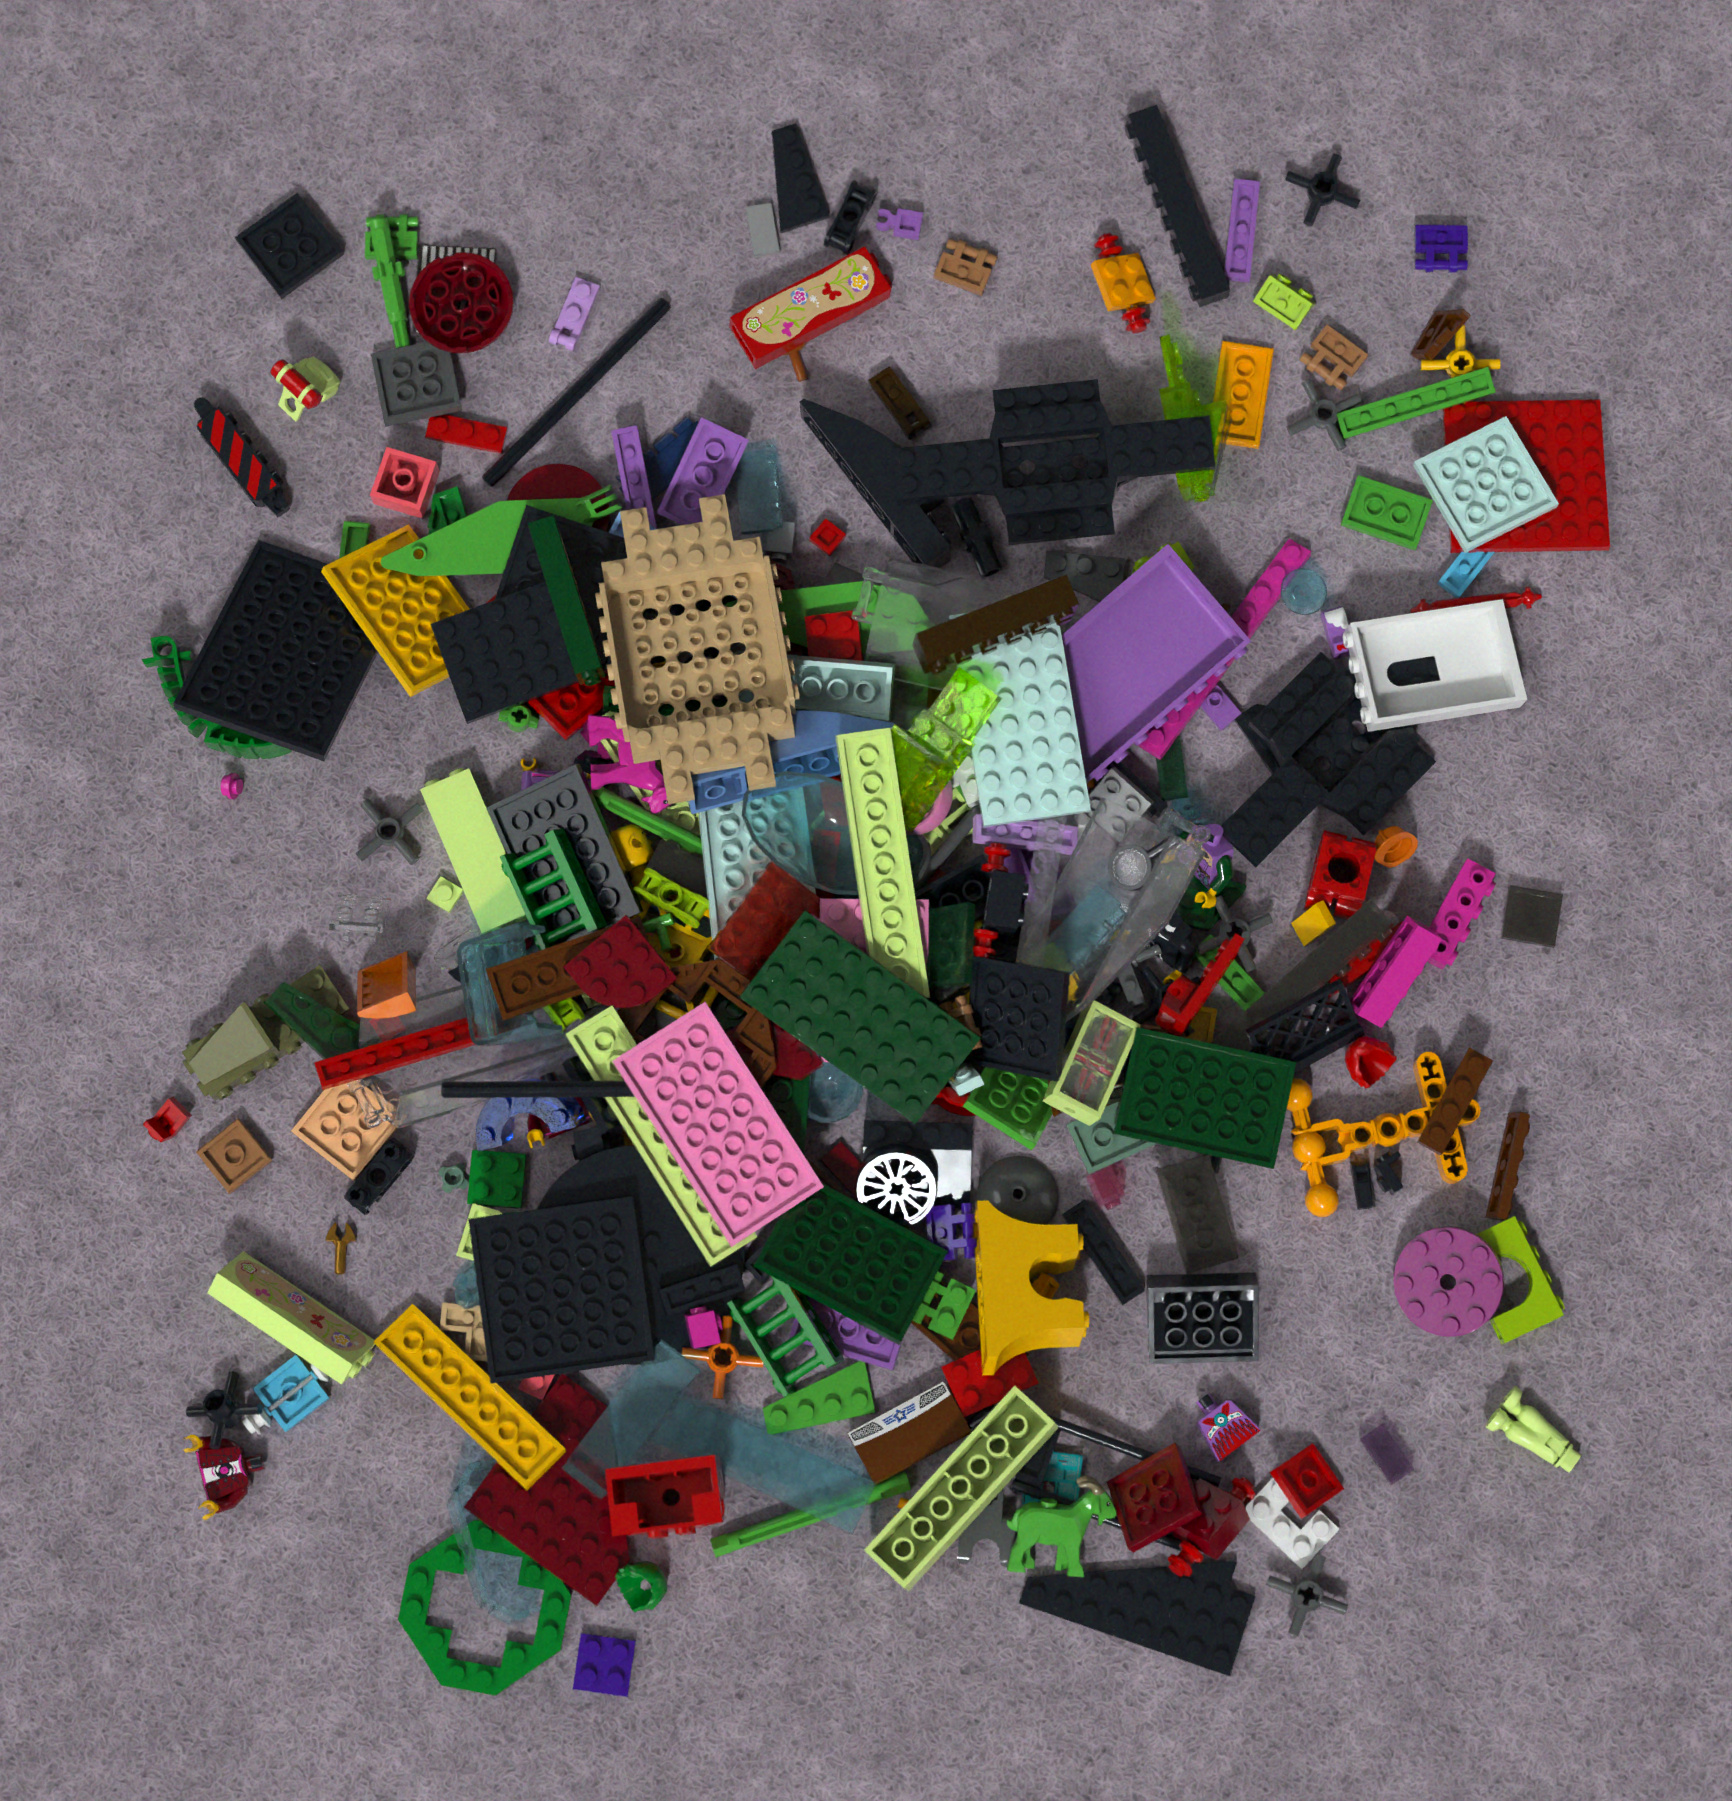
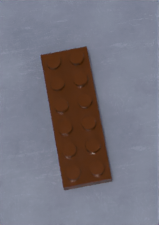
M641 917L631 919L648 940ZM612 926L487 968L486 972L503 1021L585 994L564 969V966Z

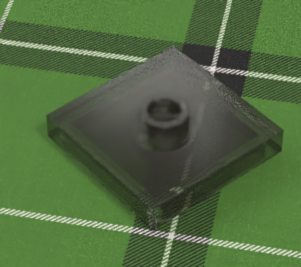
M1510 885L1508 887L1500 939L1554 948L1563 894Z

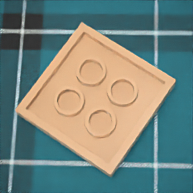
M359 1080L325 1089L291 1132L355 1182L406 1118Z

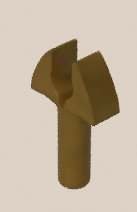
M336 1222L328 1231L325 1239L327 1242L332 1241L335 1245L334 1273L337 1275L345 1274L346 1246L350 1242H356L355 1234L348 1223L345 1224L346 1234L342 1237L341 1241L336 1234Z

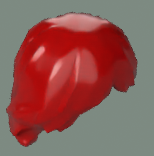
M1364 1036L1356 1039L1348 1047L1344 1061L1351 1078L1360 1087L1364 1086L1366 1089L1370 1088L1376 1081H1379L1380 1077L1385 1076V1072L1396 1062L1397 1056L1391 1050L1388 1042Z

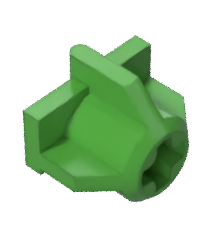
M523 703L499 712L498 721L506 722L507 726L514 732H523L528 727L537 729L540 714L536 710L529 709Z

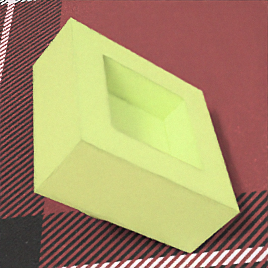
M440 876L426 899L450 913L464 891Z

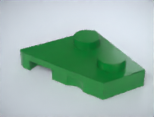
M458 486L433 495L431 503L432 514L429 517L427 526L429 528L428 535L468 516L462 493Z

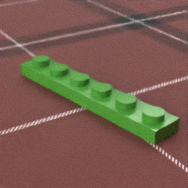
M1486 367L1337 413V420L1343 440L1488 396L1496 393L1489 368Z

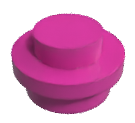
M237 773L223 776L220 786L222 795L227 796L229 799H236L238 794L242 793L243 781Z

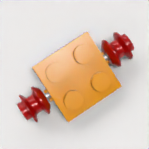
M1106 233L1098 237V241L1094 244V247L1101 249L1102 252L1098 255L1099 260H1094L1091 264L1092 271L1107 311L1126 309L1127 311L1121 317L1123 321L1129 322L1125 328L1126 331H1132L1133 334L1140 333L1147 329L1146 325L1150 323V319L1143 318L1146 309L1137 306L1153 303L1156 300L1139 253L1118 256L1123 250L1122 246H1116L1115 244L1119 237L1112 235V233Z

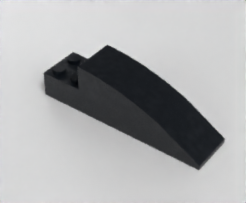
M802 399L800 401V414L803 421L922 576L926 579L947 564L951 557L952 550L950 545L952 542L944 531H938L934 525L936 521L930 513L944 503V498L908 502L897 501L892 449L902 447L857 419Z

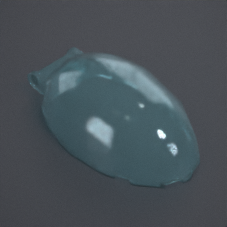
M784 771L774 774L775 787L751 791L748 789L744 793L741 816L752 841L776 866L806 885L833 894L859 895L842 782L821 774ZM908 845L911 861L913 855L917 854L918 849Z

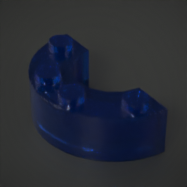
M527 1079V1080H522V1081H546V1080H541V1079ZM574 1097L491 1098L483 1107L477 1120L475 1132L477 1150L482 1151L502 1146L513 1139L512 1127L515 1117L519 1113H530L540 1117L547 1124L551 1133L577 1127L587 1119L580 1104Z

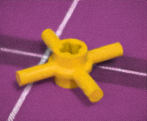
M1465 325L1456 332L1455 350L1448 354L1446 360H1421V370H1446V373L1451 378L1486 367L1489 369H1500V359H1475L1474 355L1466 350ZM1458 359H1463V363H1467V366L1462 371L1458 370V366H1454Z

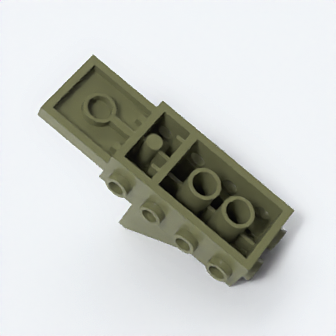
M318 965L289 984L313 998L314 1001L336 1011L341 1016L350 1011L321 965ZM268 993L256 998L255 1004L251 1007L246 1002L242 1003L224 1024H216L208 1031L210 1034L202 1039H193L186 1045L187 1049L182 1051L186 1058L182 1062L191 1075L196 1073L200 1079L196 1084L205 1097L210 1095L215 1101L227 1098L234 1092L233 1089L240 1084L250 1083L257 1077L256 1074L263 1069H271L279 1063L281 1057L287 1053L288 1055L294 1054L302 1048L301 1044L305 1041L263 1003L270 996Z

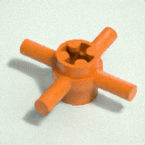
M722 1316L721 1343L713 1344L708 1350L682 1348L681 1358L707 1361L710 1369L715 1372L712 1396L715 1399H723L726 1374L733 1371L737 1365L763 1368V1362L759 1356L739 1354L736 1347L730 1343L733 1318L729 1316ZM721 1350H726V1354L731 1356L730 1362H726L725 1365H721L715 1360V1355L720 1354Z

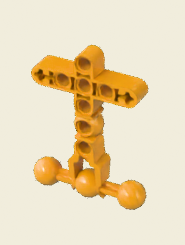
M1424 1052L1414 1061L1413 1071L1423 1108L1412 1110L1405 1116L1403 1113L1398 1115L1382 1113L1374 1120L1372 1119L1368 1122L1344 1124L1340 1119H1332L1311 1125L1307 1107L1312 1102L1313 1091L1305 1080L1293 1078L1287 1110L1292 1112L1295 1128L1290 1131L1295 1135L1292 1142V1152L1294 1157L1303 1163L1300 1170L1307 1172L1310 1188L1305 1195V1205L1310 1213L1317 1217H1327L1332 1215L1339 1205L1337 1191L1331 1185L1326 1184L1323 1166L1342 1163L1350 1156V1153L1367 1148L1370 1144H1372V1147L1377 1146V1144L1392 1147L1407 1137L1412 1138L1421 1135L1447 1088L1441 1061L1435 1053ZM1425 1060L1427 1064L1432 1063L1433 1065L1429 1073L1426 1067H1421ZM1430 1074L1431 1079L1425 1082L1424 1079H1426ZM1427 1087H1437L1440 1091V1096L1438 1098L1430 1097L1427 1093ZM1472 1099L1468 1106L1473 1112L1472 1118L1462 1117L1450 1139L1453 1143V1149L1451 1151L1444 1150L1441 1156L1435 1153L1442 1180L1449 1184L1460 1182L1468 1172L1458 1128L1472 1124L1479 1117L1481 1112L1480 1106L1474 1099ZM1408 1118L1419 1120L1420 1129L1412 1130L1408 1126ZM1382 1124H1390L1394 1128V1135H1384L1381 1130ZM1335 1130L1339 1135L1337 1142L1342 1147L1341 1153L1324 1157L1326 1143L1318 1133ZM1356 1130H1364L1368 1135V1140L1366 1142L1358 1141L1355 1137ZM1454 1154H1456V1156H1457V1157H1455V1158L1452 1159V1163H1451V1159H1450V1158L1447 1159V1160H1444V1158L1451 1157V1156H1453ZM1452 1164L1454 1168H1459L1460 1170L1456 1177L1454 1173L1448 1172Z

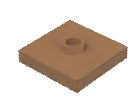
M239 1118L196 1151L229 1194H232L273 1161Z

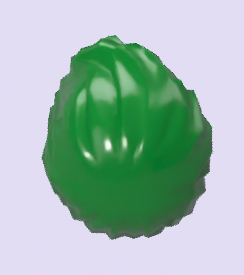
M641 1561L634 1565L627 1564L622 1569H619V1572L615 1575L617 1585L620 1587V1593L623 1594L624 1599L635 1613L646 1609L653 1610L667 1592L668 1583L663 1571L650 1561ZM643 1579L649 1582L651 1589L644 1590L640 1588Z

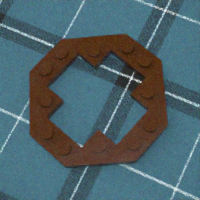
M722 959L672 967L671 970L679 979L657 997L640 1006L618 1009L617 1014L638 1045L646 1040L645 1037L638 1033L639 1029L668 989L691 1004L703 985L707 983L748 1013L732 1036L754 1051L745 1065L761 1090L777 1069L770 1019L740 998V994L751 980Z

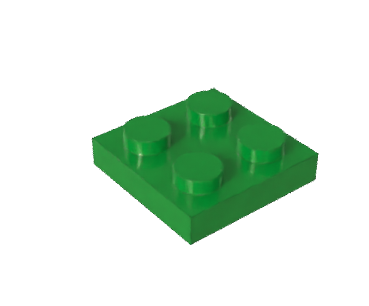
M472 1150L467 1204L472 1205L473 1203L480 1206L522 1209L526 1154Z

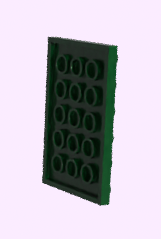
M1136 1027L1113 1134L1274 1169L1296 1062Z
M822 1183L823 1188L781 1214L754 1267L899 1345L948 1251Z

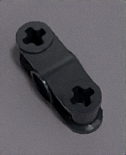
M855 180L851 182L843 204L826 234L823 244L825 247L832 246L843 251L844 255L850 254L863 221L876 199L877 189L870 190L860 186ZM854 215L857 218L854 221H848L845 219V216Z

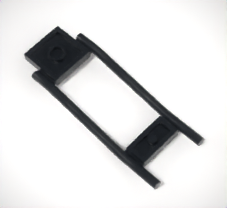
M1046 1414L1059 1428L1018 1471L1011 1490L1039 1500L1043 1498L1057 1500V1504L1071 1505L1076 1502L1041 1489L1061 1431L1142 1461L1155 1453ZM1187 1465L1191 1480H1199L1201 1478L1215 1487H1219L1222 1477ZM1092 1514L1091 1519L1098 1521V1515ZM1117 1516L1105 1519L1102 1522L1121 1529ZM1173 1532L1154 1541L1181 1551L1179 1547L1181 1540L1173 1537Z

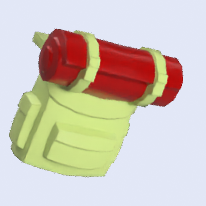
M314 356L305 358L294 365L281 359L273 365L270 372L276 381L283 385V393L278 405L295 421L300 419L304 407L312 409L321 402L327 401L337 393L340 385V380L334 372ZM293 397L295 399L296 411L288 406V398L291 399Z

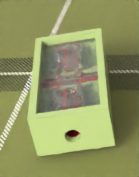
M1095 1000L1091 1001L1082 1009L1063 1052L1062 1075L1059 1081L1050 1082L1042 1101L1088 1126L1098 1121L1103 1114L1132 1047L1136 1027L1140 1028L1141 1025Z

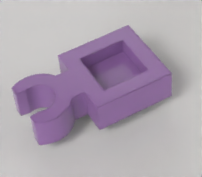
M898 208L897 215H892L887 209L879 210V216L887 218V222H877V230L887 231L891 228L894 229L893 236L919 240L923 212Z

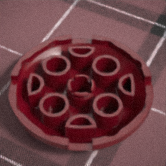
M458 252L455 253L456 255L444 258L439 257L423 268L412 285L409 296V309L416 330L429 344L446 352L462 354L481 350L495 342L503 334L512 317L514 300L509 280L494 262L478 254ZM465 301L469 303V306L465 309H456L457 304Z

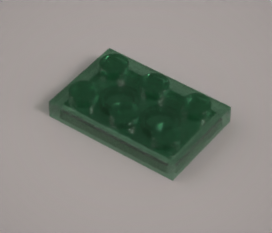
M965 902L929 909L928 958L925 965L929 990L971 984L975 904Z

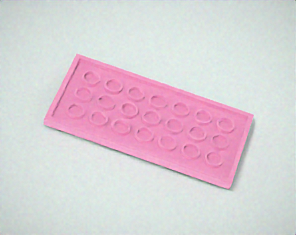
M706 1002L612 1061L731 1247L824 1187Z

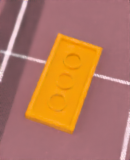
M1222 341L1210 418L1213 442L1221 443L1226 407L1228 406L1223 442L1230 417L1232 416L1225 444L1259 449L1274 348Z

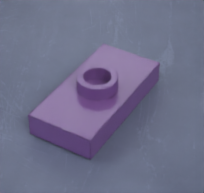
M1217 684L1200 706L1220 731L1242 714Z

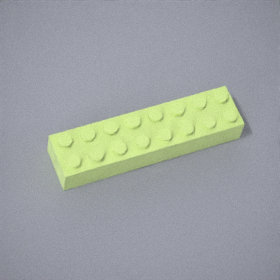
M1014 1386L864 1551L909 1592L1059 1427Z

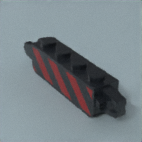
M203 397L196 398L194 400V408L201 418L198 420L197 430L255 507L263 508L266 506L277 518L282 516L290 507L282 494L284 491L280 485L284 482L275 470L270 472L265 465L268 461L260 450L254 452L250 446L253 442L244 430L241 432L237 430L234 425L238 422L229 410L224 413L220 406L214 409L208 399Z

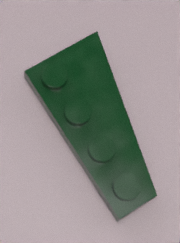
M282 982L263 1002L322 1059L371 1046L380 1037L360 1027L359 1024L337 1014L336 1011L314 1001L313 998L285 982Z

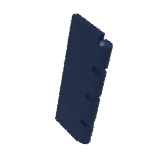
M685 417L672 428L678 435L676 439L670 432H667L653 445L659 454L655 455L650 449L643 453L652 501L669 487L697 427V420L692 423L688 417ZM619 474V475L616 477V479L621 483L620 474Z

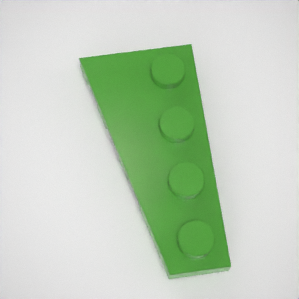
M858 1361L764 1407L763 1413L768 1436L875 1413L865 1362Z

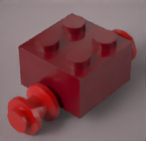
M1243 1477L1241 1479L1234 1478L1231 1481L1233 1489L1230 1492L1223 1491L1201 1478L1194 1484L1203 1514L1172 1531L1174 1536L1181 1540L1179 1544L1181 1552L1178 1555L1171 1554L1168 1557L1170 1562L1169 1568L1180 1577L1183 1575L1190 1576L1193 1572L1190 1567L1192 1563H1201L1204 1559L1201 1552L1217 1560L1249 1522L1250 1518L1243 1504L1246 1498L1252 1500L1255 1497L1254 1485L1249 1480Z

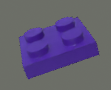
M581 1633L573 1689L628 1697L636 1641Z

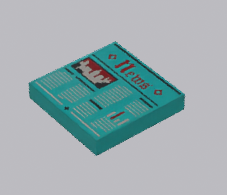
M1054 1452L1041 1489L1077 1501L1079 1484L1076 1482V1479L1081 1477L1083 1455ZM1023 1494L1022 1504L1041 1502V1500Z

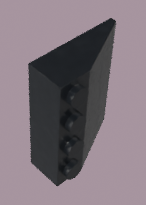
M864 1120L863 1161L871 1152L885 1145L905 1144L912 1146L927 1156L936 1171L938 1188L933 1206L951 1204L955 1205V1208H961V1204L970 1203L973 1124L917 1122L914 1124L913 1122ZM889 1159L893 1170L898 1169L900 1159ZM884 1161L876 1165L884 1173H888ZM909 1170L906 1173L907 1176L912 1179H916L921 1176V1173L918 1170ZM872 1171L867 1174V1178L882 1180ZM924 1182L919 1188L927 1189L929 1183ZM864 1186L867 1192L880 1189L873 1186ZM911 1194L919 1202L925 1198V1196ZM884 1195L873 1198L871 1200L875 1203H878L884 1197ZM904 1199L906 1206L915 1207L909 1201ZM888 1200L884 1206H891L892 1200ZM896 1201L895 1206H900L899 1201Z
M1255 1272L1146 1275L1149 1364L1258 1361V1281Z

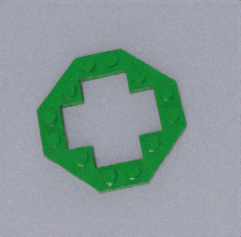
M473 1520L409 1564L398 1621L440 1685L496 1696L561 1651L572 1595L560 1579L483 1522ZM469 1548L522 1557L517 1585L544 1590L534 1644L529 1645L506 1640L501 1668L447 1658L453 1630L426 1625L437 1570L464 1575Z

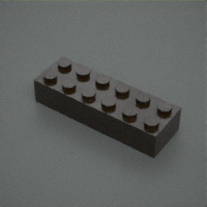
M1066 574L915 634L912 646L924 674L931 672L932 675H936L947 670V665L955 662L957 665H962L971 661L972 655L981 652L982 655H987L996 651V646L1005 642L1007 646L1013 645L1021 641V636L1031 633L1032 636L1045 632L1047 630L1046 626L1054 623L1057 626H1061L1072 620L1071 617L1075 615L1079 602Z

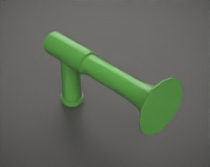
M671 913L643 923L646 933L657 930L662 952L673 950L666 928L674 924Z

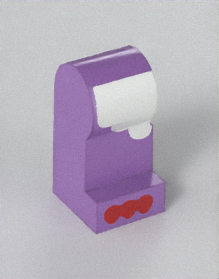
M1340 606L1321 612V620L1333 660L1349 656V649L1345 648L1343 643V633L1349 626L1343 607Z

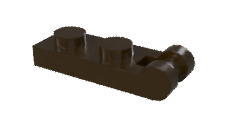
M890 366L868 380V384L909 440L914 438L921 429L926 430L931 426L927 416ZM914 415L917 420L909 424L906 419Z

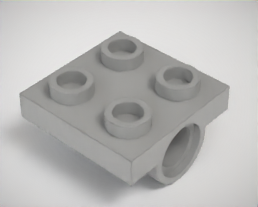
M1113 767L1089 795L1091 810L1085 813L1114 839L1121 842L1138 824L1137 821L1140 822L1144 818L1154 801L1116 767Z

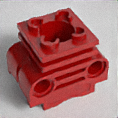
M1323 830L1303 910L1307 911L1316 903L1324 901L1329 910L1331 905L1335 906L1333 917L1356 923L1362 903L1365 900L1377 849L1375 848L1376 843L1354 837L1348 842L1346 835ZM1333 864L1347 866L1353 873L1354 881L1349 883L1335 881L1330 876L1328 867Z

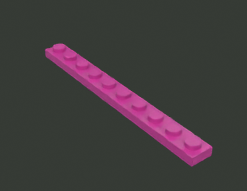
M1290 538L1231 616L1249 639L1311 557L1310 550ZM1232 657L1226 665L1230 667L1235 658ZM1227 669L1217 678L1214 674L1206 680L1209 685L1196 695L1193 691L1187 696L1186 699L1189 702L1178 712L1173 708L1166 715L1169 720L1158 729L1155 726L1150 728L1146 732L1149 737L1138 746L1161 760Z

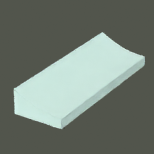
M737 650L734 654L740 655L744 651ZM787 655V660L793 659L795 675L791 676L792 684L797 683L800 699L795 700L796 709L836 712L853 716L859 715L876 720H890L896 664ZM746 690L739 694L741 702L748 703L754 699V694L751 691Z

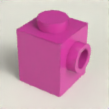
M706 1305L690 1308V1313L684 1314L690 1345L693 1349L721 1343L718 1331L722 1330L720 1315L714 1314V1310L711 1308L706 1309Z

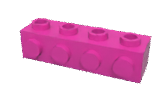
M1468 858L1466 859L1429 926L1442 940L1437 951L1431 955L1427 962L1441 970L1444 969L1446 964L1452 966L1459 953L1455 950L1458 942L1464 943L1471 931L1467 927L1471 918L1477 920L1484 907L1480 904L1483 896L1489 897L1496 885L1492 881L1496 873Z
M1407 915L1350 999L1354 1012L1382 1028L1386 1021L1391 1018L1394 1009L1401 999L1407 995L1408 989L1416 977L1422 973L1426 962L1437 951L1442 938L1431 928Z

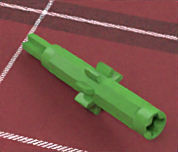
M388 218L371 220L369 223L377 266L372 267L374 280L381 281L389 324L392 325L396 348L410 346L406 325L408 319L399 277L405 276L404 265L401 261H396Z

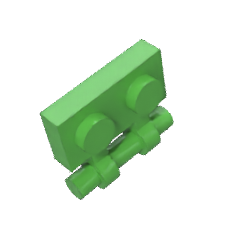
M377 214L376 217H366L367 227H370L369 222L371 220L388 218L389 227H399V231H391L396 260L418 259L417 231H408L409 227H419L418 216L409 217L408 214H400L399 217H385V214ZM365 232L366 260H376L371 232Z
M937 1272L912 1321L921 1324L926 1315L932 1318L928 1329L953 1340L976 1290L952 1278L947 1288L940 1285L944 1274ZM935 1293L943 1296L937 1310L929 1307Z

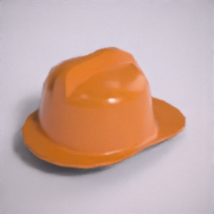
M1390 826L1384 830L1380 829L1374 841L1376 843L1375 848H1377L1374 859L1385 867H1395L1415 853L1418 847V840L1414 835L1399 826Z

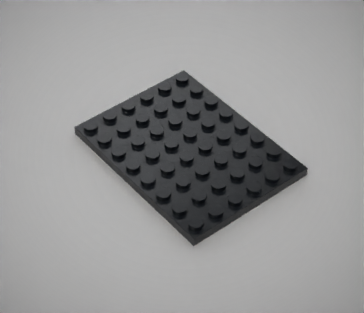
M258 540L173 703L174 709L325 761L378 651L322 574V568L327 563Z

